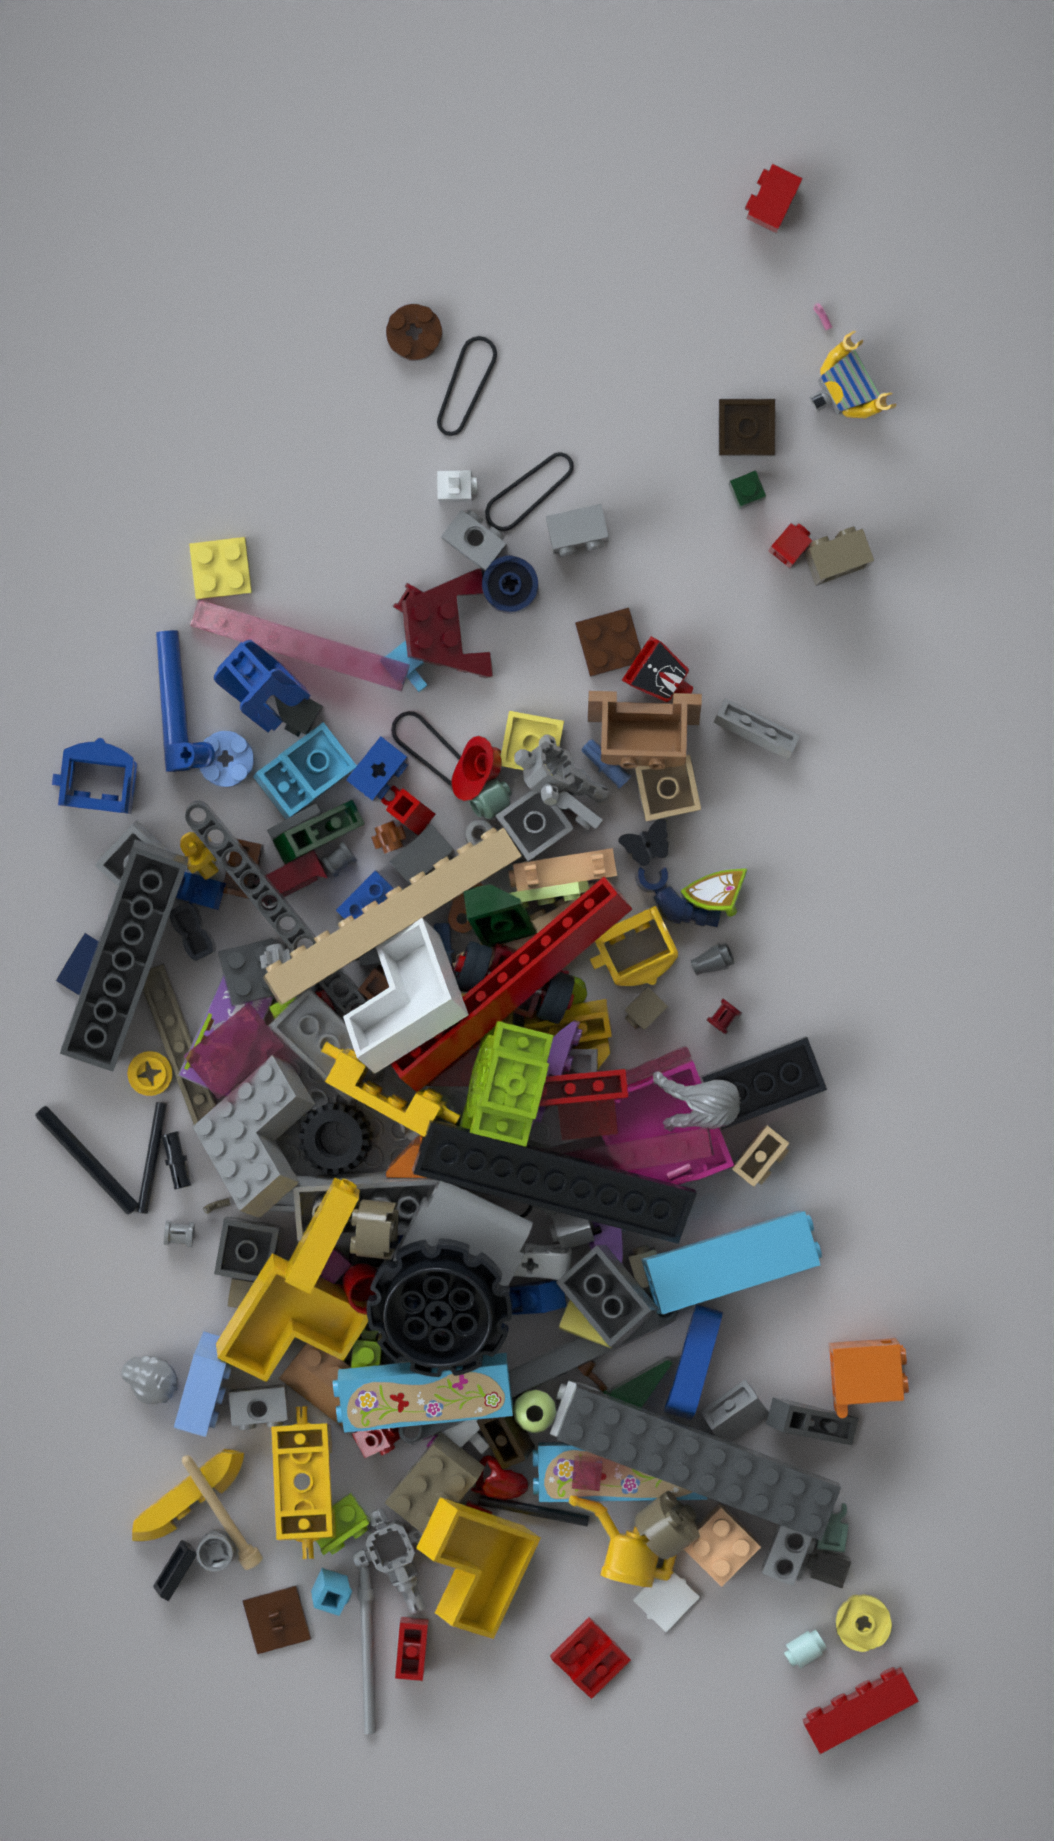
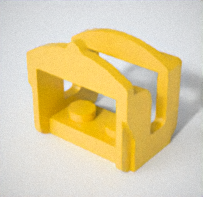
M653 906L615 924L595 941L600 954L589 960L594 970L606 964L617 986H637L645 983L654 985L657 982V978L663 975L677 959L678 951L657 907ZM654 919L668 949L617 973L604 943L609 941L610 945H613L625 939V932L634 929L638 933L651 927L649 921Z

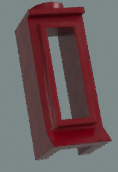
M311 851L266 875L284 898L318 880L317 876L329 878L315 851ZM260 878L253 881L255 886L260 882ZM266 895L262 902L269 906L270 900L272 903L278 900L273 895Z

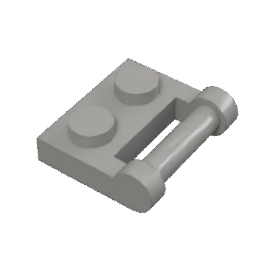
M562 792L559 794L556 804L561 810L570 809L577 815L575 819L577 823L586 830H589L590 827L596 830L603 821L600 817L569 793Z

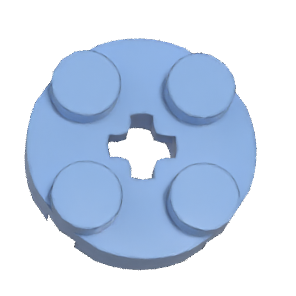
M219 731L204 739L203 742L212 744L215 751V759L211 766L199 768L205 779L221 787L235 786L246 779L253 768L254 754L245 738L232 731ZM223 751H228V755L234 758L233 761L228 763V767H223V763L218 762V756H222Z

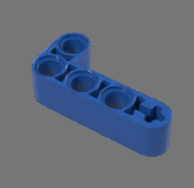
M698 1304L695 1305L664 1413L692 1420L720 1327L722 1311Z

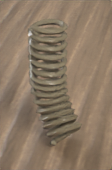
M227 1198L211 1202V1204L209 1203L203 1207V1210L209 1214L217 1208L228 1206V1203L230 1205V1200Z

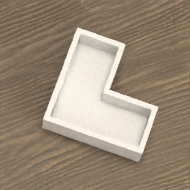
M423 918L376 947L389 988L343 1016L356 1057L374 1073H377L468 1016L440 934Z

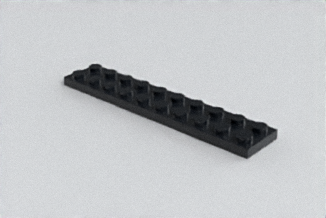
M437 1120L429 1121L426 1135L422 1139L412 1168V1172L415 1175L677 1244L680 1242L697 1195L696 1190L531 1145L522 1146L470 1133V1129Z

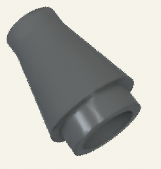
M718 943L697 958L692 959L691 964L695 974L699 975L729 969V966L734 964V958L727 943L722 945Z

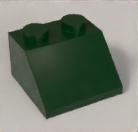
M491 884L463 891L467 920L482 945L493 947L496 942L504 944L538 933L519 898Z

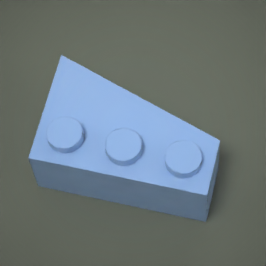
M203 1331L192 1359L174 1428L206 1437L209 1428L215 1429L219 1412H216L215 1408L217 1403L222 1404L226 1388L222 1387L224 1379H229L233 1365L217 1358L216 1342L220 1337L218 1335Z

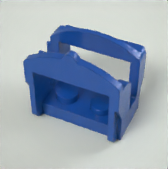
M253 640L241 642L220 664L214 674V681L240 702L242 713L267 733L271 729L275 731L283 722L276 711L266 702L271 695H275L288 706H295L304 698L308 700L311 697L306 687L282 663Z
M97 738L95 742L79 743L64 749L61 775L53 774L52 785L60 786L58 805L132 814L138 763L127 752L114 745L107 744L103 738ZM76 762L125 768L122 800L118 801V795L102 794L101 799L90 798L91 792L74 790V795L72 796Z

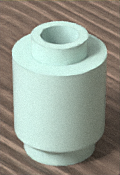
M815 1629L810 1633L807 1631L787 1643L786 1647L788 1650L784 1654L792 1667L798 1665L801 1669L822 1656V1652L827 1647Z

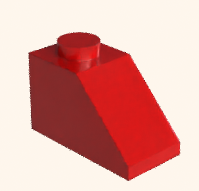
M790 523L768 551L790 569L813 541L809 538L811 533L799 523L796 526Z

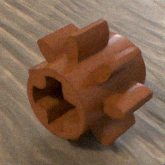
M390 821L374 828L376 835L372 836L371 839L375 849L382 848L383 853L386 854L404 847L401 840L407 837L402 825L396 827L394 821Z

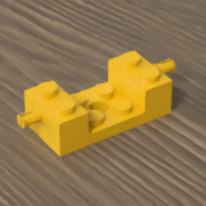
M326 1042L321 1052L336 1059L325 1080L326 1083L423 1137L426 1135L430 1120L434 1121L442 1118L453 1125L457 1124L461 1115L446 1108L447 1102L441 1100L443 1095L431 1088L427 1090L421 1089L415 1094L408 1107L406 1106L407 1101L395 1094L388 1096L382 1093L383 1088L370 1080L367 1083L363 1082L369 1068L356 1057L354 1048L339 1049Z
M299 1406L295 1407L297 1424L271 1427L276 1540L302 1542V1559H308V1554L309 1559H314L313 1542L322 1538H336L335 1509H332L330 1453H332L331 1425L328 1423H308V1407L302 1406L301 1415V1407ZM302 1473L307 1474L310 1478V1485L305 1490H299L295 1486L296 1477Z

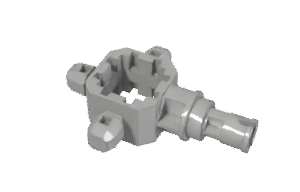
M549 734L541 737L539 746L531 752L520 749L514 755L515 763L524 769L525 783L530 789L541 793L542 801L549 806L554 805L558 801L559 793L562 791H566L572 796H582L585 794L599 803L604 802L608 797L609 791L607 790L609 788L606 785L591 781L590 776L584 770L575 768L574 759L570 753L556 746L555 738Z
M378 1508L370 1512L371 1524L376 1526V1528L370 1530L365 1545L368 1550L365 1551L363 1548L353 1555L354 1563L357 1568L369 1566L370 1562L373 1561L376 1570L387 1573L392 1586H396L398 1592H402L410 1614L417 1613L416 1610L419 1609L421 1611L427 1607L417 1587L419 1582L416 1576H418V1573L412 1561L416 1551L414 1543L417 1542L418 1544L423 1534L415 1527H412L409 1532L406 1524L398 1520L387 1523L388 1517L383 1509ZM398 1530L406 1546L407 1553L392 1561L384 1562L374 1542L377 1537Z

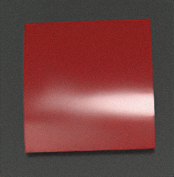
M590 1617L550 1655L551 1660L570 1676L572 1681L591 1699L631 1661L630 1657Z

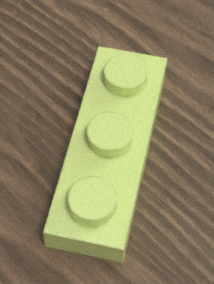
M588 881L511 892L509 894L519 898L524 907H529L528 901L537 900L538 905L555 903L554 897L563 896L564 901L576 900L580 897V893H585L589 890Z

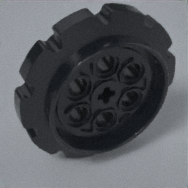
M440 1238L436 1246H430L426 1240L410 1243L398 1249L397 1261L386 1259L373 1277L370 1289L376 1294L370 1295L367 1301V1318L370 1329L381 1332L377 1343L385 1354L396 1363H400L403 1360L409 1361L412 1372L431 1377H440L443 1370H450L454 1376L469 1373L482 1366V1355L495 1356L507 1338L509 1326L503 1322L512 1319L513 1301L510 1287L499 1284L503 1273L495 1262L482 1252L476 1256L470 1254V1246L466 1243ZM439 1279L443 1284L435 1285L430 1280ZM459 1290H464L468 1292L469 1295L460 1296L456 1292ZM416 1294L420 1299L413 1300L407 1295ZM466 1316L471 1318L472 1321L463 1322L460 1320V1317ZM419 1320L423 1325L416 1326L411 1321ZM445 1331L449 1336L441 1337L437 1332ZM457 1366H463L461 1370H456ZM432 1368H438L437 1372H431Z

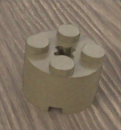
M364 1199L358 1202L357 1209H353L352 1226H356V1234L351 1237L350 1253L361 1257L389 1260L393 1258L395 1249L390 1248V1244L397 1241L399 1210H396L397 1203Z
M666 1491L635 1516V1524L640 1536L644 1533L650 1540L646 1545L662 1559L676 1556L700 1537L694 1521L697 1517L694 1509L688 1504L684 1506L670 1491Z

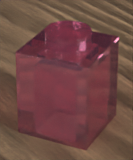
M574 1456L571 1489L600 1491L602 1458Z

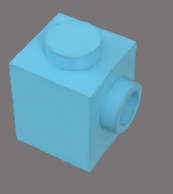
M322 1568L311 1590L314 1608L340 1616L345 1604L349 1602L352 1589L349 1587L348 1576Z

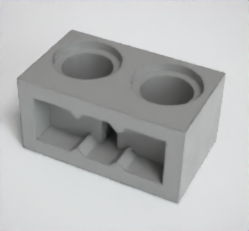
M778 1524L761 1567L762 1574L794 1586L796 1579L800 1581L804 1574L806 1565L802 1564L806 1553L811 1555L816 1539ZM793 1533H798L803 1537L802 1542L798 1546H791L787 1543L788 1537ZM783 1559L790 1560L792 1568L787 1572L779 1571L777 1569L779 1561Z

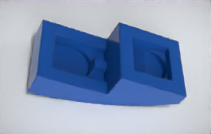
M185 871L176 898L219 910L226 883L210 878L205 880L203 876Z

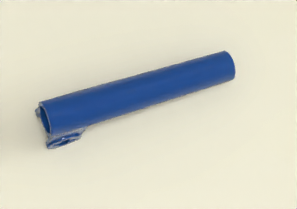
M178 630L156 632L166 772H179L211 766L215 759V751L212 744L209 742L190 743L188 741Z

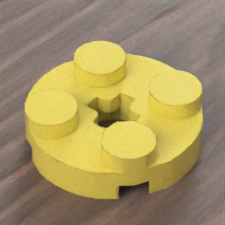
M867 1594L850 1596L848 1600L841 1604L835 1618L836 1630L842 1642L850 1649L859 1652H866L883 1645L892 1629L890 1613L884 1603L878 1598ZM867 1616L871 1626L859 1630V1624L856 1620Z

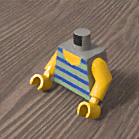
M856 331L845 335L843 341L828 353L820 368L821 377L818 379V382L823 390L809 397L817 412L832 405L837 415L842 413L847 418L866 419L882 412V410L894 409L896 407V403L887 405L886 398L893 393L880 394L858 355L856 348L863 344V339L857 344L852 342L851 336Z

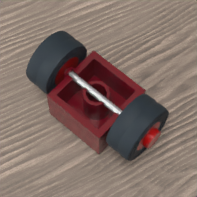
M470 941L463 956L459 955L454 971L457 972L455 979L459 990L468 993L515 953L517 949L496 942L492 951V948ZM558 972L512 1012L532 1019L539 999L536 1016L540 1019L559 1024L566 1010L571 1008L574 999L572 992L575 977Z

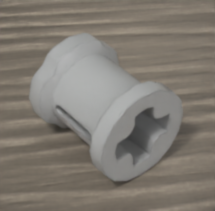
M166 1220L164 1245L178 1243L187 1244V1247L192 1248L195 1223L190 1222L189 1225L174 1224L171 1220Z

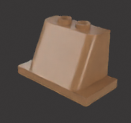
M589 691L587 722H602L601 761L609 765H620L626 769H633L637 766H649L651 769L660 770L666 767L684 765L686 763L687 725H699L702 694L674 693L673 704L617 702L616 691Z

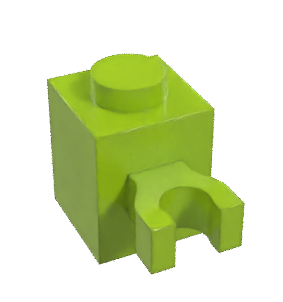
M363 1329L361 1332L362 1337L359 1336L353 1345L351 1368L378 1366L381 1364L382 1349L377 1343L378 1338H375L379 1331Z

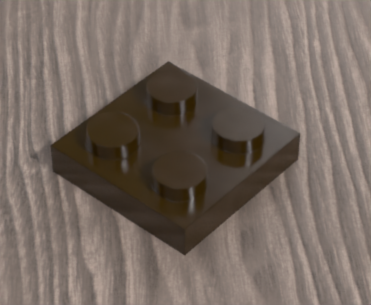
M719 399V456H775V399Z

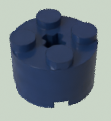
M511 555L497 558L488 566L483 575V593L487 602L498 612L505 614L520 613L530 607L536 599L538 593L536 571L531 564L520 557ZM507 578H511L513 582H518L515 586V591L510 592L509 589H503L502 586L506 584Z

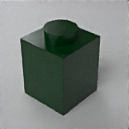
M756 470L732 479L728 483L738 509L766 498Z

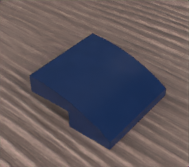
M84 933L56 981L77 995H80L98 941Z

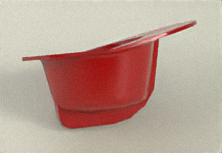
M475 736L467 742L454 769L451 786L455 796L463 801H469L477 797L486 782L498 777L501 771V750L493 747L485 737Z

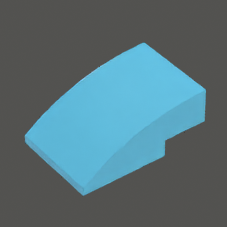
M323 722L256 772L253 778L286 820L320 797L352 772L357 765Z

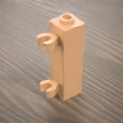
M613 848L513 864L514 870L508 871L511 887H517V892L617 876Z

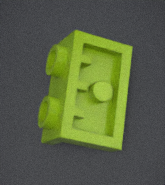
M352 1492L332 1505V1509H335L336 1538H322L316 1541L323 1555L328 1552L332 1555L345 1547L344 1541L349 1537L353 1536L356 1539L368 1531L367 1525L370 1523V1518Z

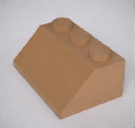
M305 1343L279 1379L343 1427V1422L338 1423L336 1406H340V1398L334 1397L333 1380L338 1379V1369L351 1368V1362L347 1359L342 1361Z

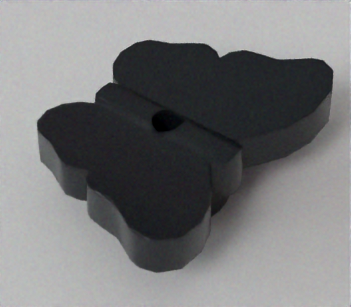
M665 819L655 821L650 826L648 832L643 831L640 835L631 833L621 835L618 842L629 854H632V858L640 866L648 865L650 859L656 856L665 858L668 855L669 842L666 840L668 837L666 830L667 821ZM650 842L651 846L646 847L645 844Z

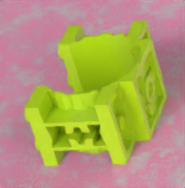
M497 1021L496 1026L481 1038L480 1049L473 1066L467 1103H465L460 1127L470 1129V1133L527 1146L532 1122L537 1116L549 1067L547 1061L554 1035Z

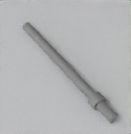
M371 1566L360 1568V1588H357V1596L361 1604L364 1733L374 1734L375 1703L372 1633L374 1588L371 1587Z

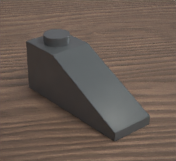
M773 1397L766 1425L784 1433L852 1445L859 1418L847 1415L845 1418H839L834 1411Z

